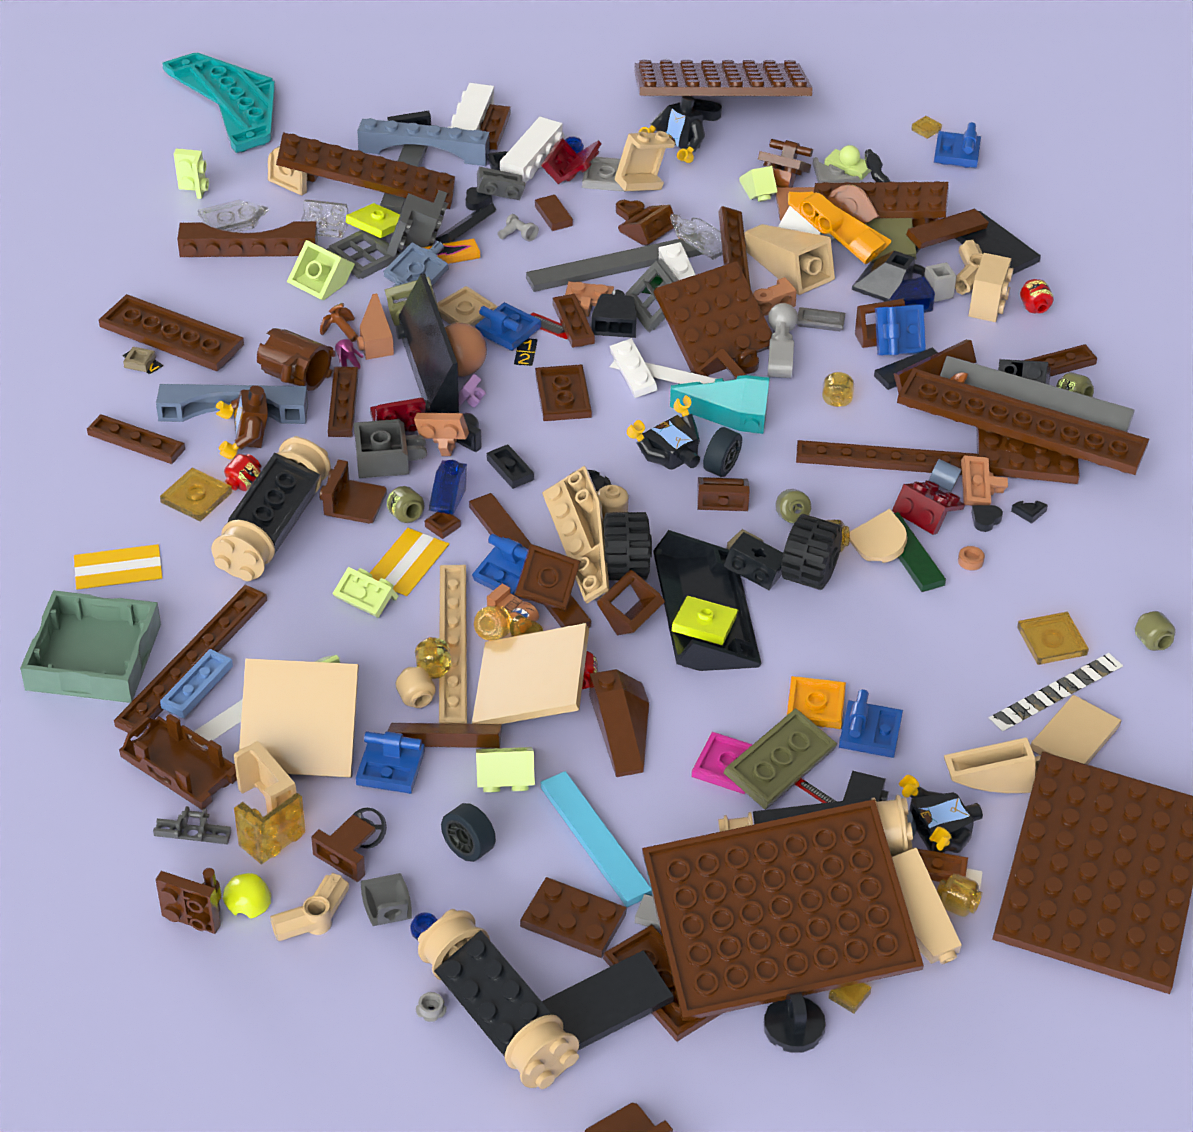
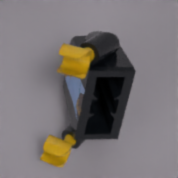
M682 96L681 102L668 105L650 123L651 126L649 128L642 127L638 131L654 133L656 130L667 133L675 142V146L681 148L677 153V158L680 161L684 160L686 163L693 161L694 155L692 152H696L700 148L701 142L705 137L703 115L701 112L693 109L694 98L692 96Z
M687 395L683 398L685 406L680 404L678 398L674 402L675 411L681 413L682 417L676 415L644 433L645 425L641 420H636L633 425L627 428V435L632 439H637L636 444L648 462L661 464L669 470H673L684 463L689 468H695L699 464L698 445L700 438L693 415L688 412L691 399Z
M907 774L898 784L904 788L902 795L906 798H912L909 811L916 823V831L927 849L940 853L946 851L953 853L961 852L971 839L974 821L983 818L980 805L974 803L965 806L958 794L954 792L938 793L927 791L919 786V782L915 777Z

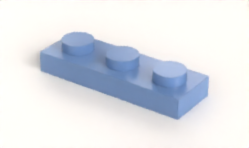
M209 649L160 700L161 708L184 719L233 667L232 659Z

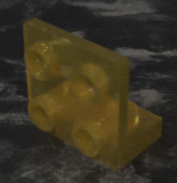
M298 793L264 817H262L257 809H251L244 802L234 807L238 845L261 865L268 859L277 856L283 848L299 840L305 833L302 796Z

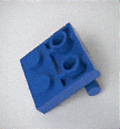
M970 122L964 134L938 131L934 163L977 168L981 136H977L976 124Z
M504 302L494 311L482 306L479 314L485 318L475 325V328L482 333L483 337L513 351L541 328V320Z
M923 305L875 308L877 355L919 353L926 350Z
M491 534L488 538V543L495 547L473 572L472 577L474 581L492 590H495L503 583L510 588V593L514 595L528 549L512 539L501 538Z
M861 689L858 691L856 701L848 700L839 748L894 758L903 710L868 704L869 692Z
M366 731L364 742L367 745L356 775V785L412 794L425 753V745L422 744V740L403 737V734L386 731L385 734Z

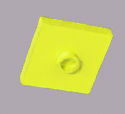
M372 203L347 214L346 223L379 238H383L394 232L400 214Z
M687 596L673 621L671 631L723 645L737 617L738 610Z

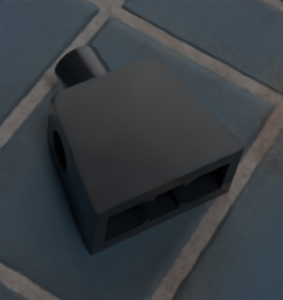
M614 290L611 294H601L592 313L591 329L594 335L636 338L637 317L634 297L625 295L621 290Z

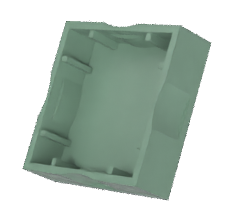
M53 590L42 615L40 629L32 639L20 667L25 691L131 703L161 626L158 602L125 598H101L90 594Z

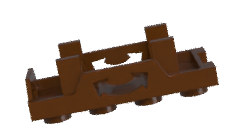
M168 714L166 720L160 716L156 719L147 717L127 734L123 746L119 749L121 758L202 811L212 803L213 794L220 788L227 787L230 783L233 784L237 781L235 764L223 757L222 747L213 740H206L186 726H181L180 720L172 714ZM144 731L139 738L131 741L133 736H138ZM199 745H202V746L206 745V746L208 747V749H205V748H203V747H201V746H199Z

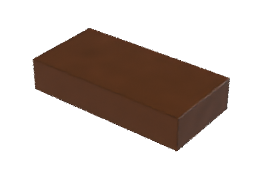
M555 194L535 199V208L552 231L573 226V218Z

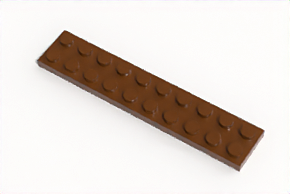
M914 368L897 399V403L909 408L922 410L932 415L945 417L955 422L968 424L979 429L988 430L1002 436L1011 437L1028 444H1034L1051 451H1057L1074 458H1080L1136 475L1149 443V438Z

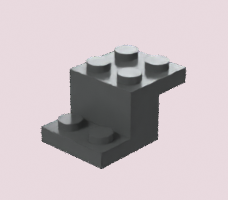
M438 190L434 203L408 193L386 254L395 257L397 249L402 250L404 245L409 246L412 242L420 247L433 246L437 235L435 232H438L448 203L444 202L447 195L446 192Z

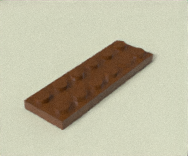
M949 182L815 183L814 193H820L826 199H828L832 191L840 186L854 185L860 187L867 193L879 216L876 218H946Z
M128 294L121 298L99 319V326L101 328L214 371H218L244 346V338Z

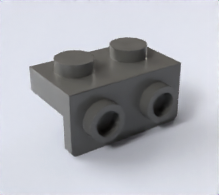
M484 167L478 168L477 192L520 200L525 189L522 175Z

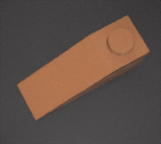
M377 293L372 294L360 324V337H357L358 350L363 351L366 360L394 355L393 336Z

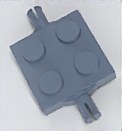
M436 241L430 249H426L412 242L383 271L384 277L395 283L394 286L418 280L420 274L425 273L426 277H430L433 286L449 269L448 263L437 256L444 249V245Z

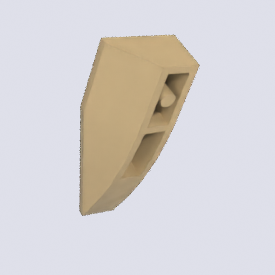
M583 466L543 491L542 494L566 555L581 561L576 580L584 601L588 604L609 590L607 563L605 561L602 504L589 472Z

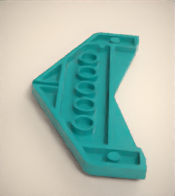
M191 53L162 62L163 70L169 76L219 105L231 148L236 153L259 145H265L271 140L275 81H273V78L201 53Z

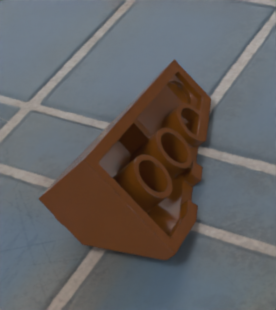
M617 669L590 673L589 697L615 776L622 777L643 773L649 701L643 684Z

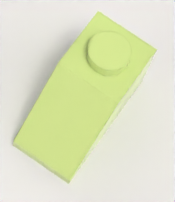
M772 166L752 169L739 177L740 183L750 199L758 198V202L770 200L771 196L777 193Z

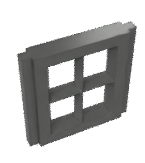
M363 230L337 241L327 248V250L355 263L351 273L358 279H363L389 266L401 254L398 250L395 257L386 254L389 243ZM363 240L371 245L364 250L357 245V243ZM351 247L358 253L348 256L343 250ZM378 250L384 256L376 260L370 254ZM364 257L371 263L361 266L356 261Z
M661 258L655 261L625 293V295L634 297L636 317L648 332L652 329L655 330L665 319L661 307L653 316L647 310L656 299L653 293L654 289L649 283L657 275L663 280L659 287L679 281ZM647 287L651 295L642 303L638 295Z

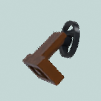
M366 807L353 813L332 835H328L318 829L311 836L313 855L354 881L359 882L365 876L364 856L357 853L356 850L359 847L364 849L373 848L383 840L387 829L384 816L378 810ZM366 811L376 813L381 820V825H376L371 820L364 818L362 813ZM376 830H381L379 837L373 843L362 845Z

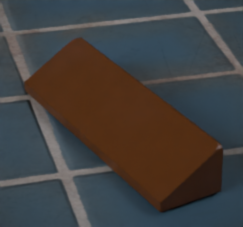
M391 723L387 732L403 734V737L421 739L425 747L500 748L502 724Z

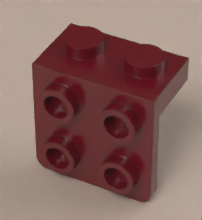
M562 138L556 142L541 166L557 184L564 180L568 182L576 176L577 172H584L592 165L590 161L599 154L598 149L602 143L598 140L576 154Z
M424 398L385 403L370 407L372 421L399 419L404 422L405 431L414 432L417 431L414 418L417 413H425L426 403Z
M915 481L914 483L903 484L892 512H899L904 519L935 535L938 534L947 512L963 510L965 505L959 501V496L951 492L944 493L939 490L940 486L932 481Z

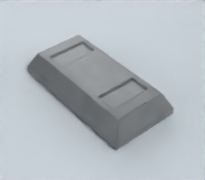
M799 307L797 325L799 327L840 332L843 330L845 313Z

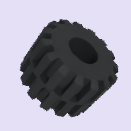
M646 512L606 513L603 526L608 580H620L630 570L634 571L643 580H647L650 573V557H652V536Z
M801 514L794 523L784 548L781 564L783 579L822 590L830 580L839 557L842 544V526Z

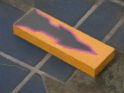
M474 238L444 243V249L437 254L440 259L448 264L480 258V250ZM427 246V247H422V248L430 249L432 246Z

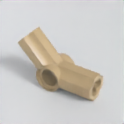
M974 240L965 241L964 244L959 246V254L965 267L956 276L955 289L957 293L962 295L969 293L973 289L974 279L983 257L979 245Z
M338 874L326 875L314 895L307 898L303 906L270 916L276 940L279 942L307 932L314 935L326 933L331 928V918L349 890V883Z

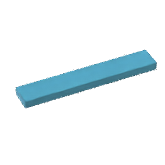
M566 771L541 781L542 791L624 905L629 907L642 901L644 894L652 896L649 884Z

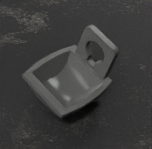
M401 873L361 881L362 900L372 926L412 919L411 900Z

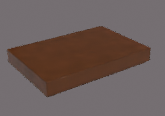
M583 364L535 368L543 421L592 418Z

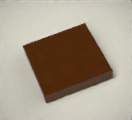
M530 544L514 595L564 612L567 609L581 561Z

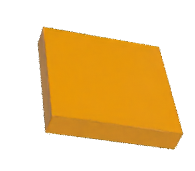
M791 676L787 715L796 708L818 727L841 729L846 682Z

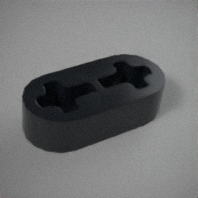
M694 98L693 109L702 113L703 120L717 121L721 118V104Z

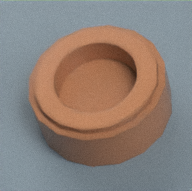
M963 547L958 555V563L964 569L978 570L983 566L985 556L983 551L977 547Z

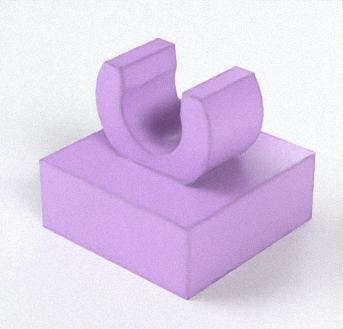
M475 374L469 378L458 392L459 406L467 400V403L475 408L486 394L483 389L476 387L481 379Z

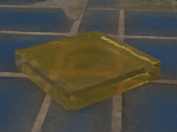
M191 468L160 495V502L201 522L232 493V486Z
M1068 611L1018 621L1017 628L1037 665L1086 656L1088 654L1089 648Z

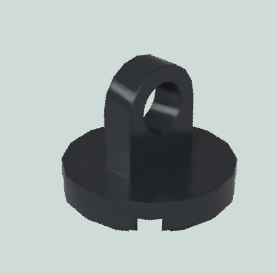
M801 992L787 994L786 1000L772 1002L765 1012L763 1021L764 1033L773 1045L776 1046L777 1044L783 1047L784 1051L790 1053H803L813 1049L818 1045L819 1040L823 1038L826 1026L825 1015L820 1007L812 1000L803 997Z

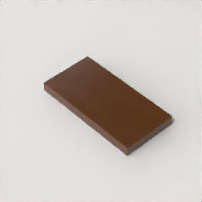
M653 925L646 927L603 953L604 961L611 967L643 950L645 951L674 997V1002L651 1014L676 1042L721 1015L716 1014L683 1022L663 937Z

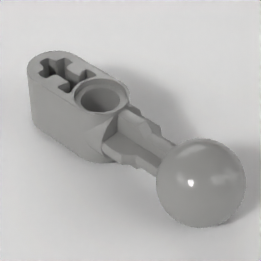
M779 303L773 306L768 314L769 325L775 332L771 335L767 377L792 378L794 340H792L793 337L789 331L793 330L797 325L798 314L792 305Z

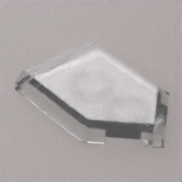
M236 200L199 209L198 215L203 223L224 231L241 232L255 228L259 223L260 217L264 216L269 209L259 204Z
M670 215L672 225L679 239L712 260L723 255L721 233L719 230L699 218L692 217L691 220L680 219V215Z

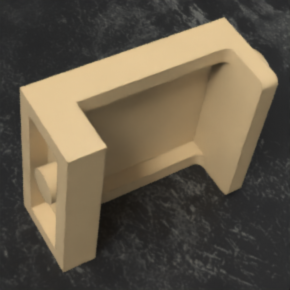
M657 131L656 133H629L614 180L624 191L661 190L664 182L657 174L665 149L674 148L675 142L663 131Z
M256 741L234 753L238 790L241 793H245L256 787L265 796L270 829L277 833L299 821L295 782L262 744Z

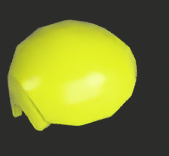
M245 873L231 878L223 890L222 899L225 906L235 916L238 913H243L249 918H255L264 913L271 904V892L267 884L258 875Z

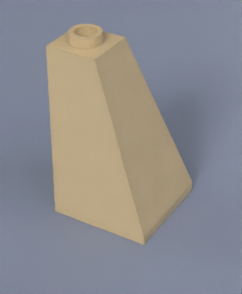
M763 224L744 232L747 253L778 279L785 277L797 290L796 294L801 295L835 280L830 237Z
M917 847L893 856V863L919 951L931 964L937 961L945 964L956 959V954L960 952L962 945Z

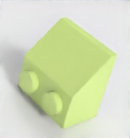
M306 240L287 282L321 300H325L346 284L355 263Z
M532 747L476 749L477 787H483V792H499L502 786H512V791L529 790V785H535L534 751Z

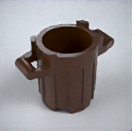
M271 329L266 333L270 337L265 345L260 343L258 347L257 363L261 364V369L265 371L264 373L281 379L282 382L296 386H307V390L312 391L318 388L325 378H330L333 370L329 367L332 357L336 356L333 347L323 345L286 329Z

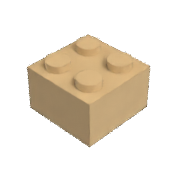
M988 253L983 254L974 279L968 317L996 322L998 314H1003L1006 300H1008L1010 293L1009 282H1011L1014 268H1010L1011 258Z

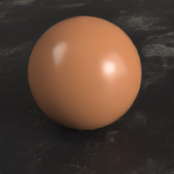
M453 323L446 326L445 330L458 363V377L475 373L483 365L487 355V345L482 333L474 326L466 323Z

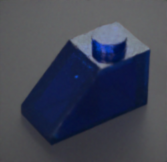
M925 276L907 279L901 282L890 297V301L904 299L905 306L923 305L924 313L932 312L935 292Z
M442 460L436 471L429 511L454 514L466 491L467 464L459 463L456 460Z

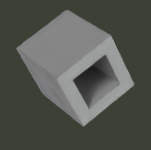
M948 263L926 266L923 290L930 300L936 302L953 298L956 274Z

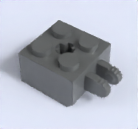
M399 419L354 423L359 478L409 474L408 461L423 459L427 456V450L424 447L426 444L425 437L421 435L405 436L404 422Z

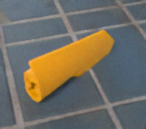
M789 192L788 204L821 233H830L864 264H868L891 243V239L839 209L820 193Z

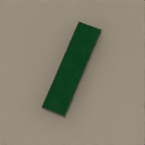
M899 512L894 513L905 527L908 537L904 552L898 559L921 592L945 586L946 578Z

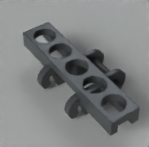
M186 806L185 810L182 811V815H179L177 820L157 818V824L153 829L154 836L228 845L231 827L208 824L207 818H209L210 814H207L206 808L202 812L190 811L189 806ZM189 817L200 818V826L188 825ZM166 826L170 829H162L161 827ZM190 830L198 831L194 836L187 834ZM219 833H225L226 836L217 835V834H219Z

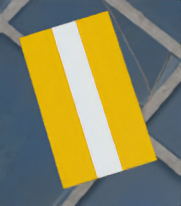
M407 527L372 569L370 574L377 581L380 578L389 581L394 585L393 590L395 592L408 596L448 547L449 543Z
M159 544L74 555L76 590L162 579Z

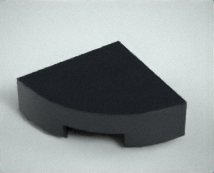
M1019 501L1014 503L1011 512L1032 524L1047 511L1048 505L1040 501H1035V503Z

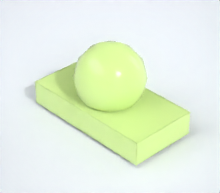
M852 145L843 147L841 151L835 149L824 162L827 166L831 164L844 170L847 175L858 176L860 180H863L871 172L866 167L865 160L860 158L859 150Z

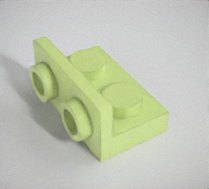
M176 148L174 160L179 189L195 190L197 198L202 199L204 192L208 191L209 179L205 177L207 164L206 160H203L202 151Z
M350 567L347 568L332 593L336 598L377 618L380 617L390 598L395 601L398 598L397 593L393 590L394 585L382 578L377 581L364 569L359 568L356 571Z

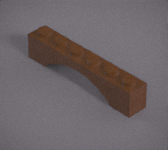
M293 221L273 230L252 233L224 231L203 222H180L177 238L180 257L299 256L306 240L316 245L318 242L316 221Z

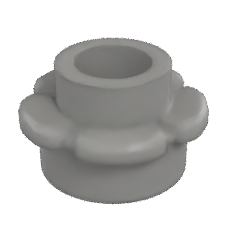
M434 992L423 994L416 1006L417 1015L423 1017L427 1022L436 1021L446 1013L444 1000L439 994Z

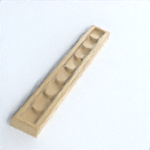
M440 565L439 644L442 645L440 647H445L447 650L448 647L445 644L449 645L450 651L448 652H450L452 664L450 669L447 670V665H445L447 661H444L447 655L445 656L443 652L439 651V723L467 724L466 565Z

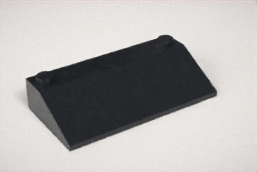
M425 273L420 274L399 314V325H396L397 338L403 341L421 397L424 398L426 403L425 413H439L442 409L449 413H459L458 363Z
M668 530L654 548L653 554L662 597L665 601L664 607L676 664L698 671L759 668L762 663L741 576L724 567L729 549ZM687 596L738 610L737 617L723 645L671 631L673 621Z

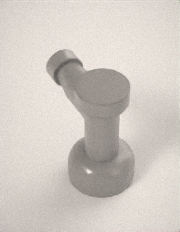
M511 214L506 220L507 226L497 234L503 240L507 235L515 230H519L523 239L532 241L536 238L539 229L537 225L533 223L525 224L519 220L518 216Z

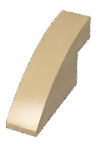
M1026 737L944 755V760L951 780L956 783L989 792L1031 793L1040 756H1034Z

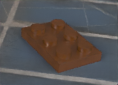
M545 877L520 919V927L602 958L603 953L607 950L626 916L627 907Z

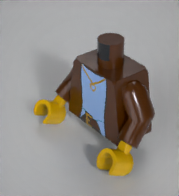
M254 385L249 390H241L239 397L232 400L230 405L219 401L215 406L220 410L216 415L223 419H229L234 412L235 443L232 445L227 441H223L219 446V450H221L220 455L227 459H233L238 449L242 450L245 447L261 448L268 416L266 393L262 387Z

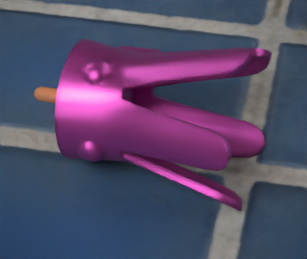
M342 339L337 342L335 351L342 367H347L346 359H349L353 366L358 367L359 370L360 364L354 353L361 358L363 356L353 347L352 341Z

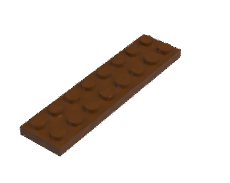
M285 132L282 134L276 161L277 166L407 198L409 193L432 203L435 201L438 190L447 193L444 201L448 203L447 209L451 207L455 176L445 172L429 170L425 167L409 165L402 161L386 159L382 156H374L359 150H351L339 145L320 142L316 139L300 137L296 134Z

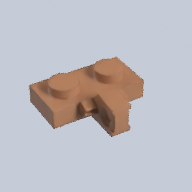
M569 281L565 295L575 294L585 316L589 317L591 308L596 306L599 296L601 294H611L614 291V286Z
M417 413L414 418L419 435L425 437V439H433L434 443H438V449L442 456H451L453 449L456 447V439H466L469 434L463 413Z
M964 455L961 459L964 505H990L991 495L994 493H1004L1005 489L1008 488V478L993 476V473L989 472L988 458Z

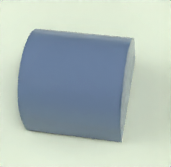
M938 459L929 481L936 483L941 488L952 491L962 469Z

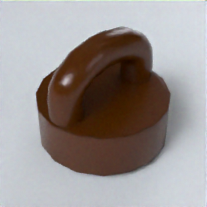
M748 349L738 354L735 358L736 364L745 374L753 373L759 368V358L755 349Z

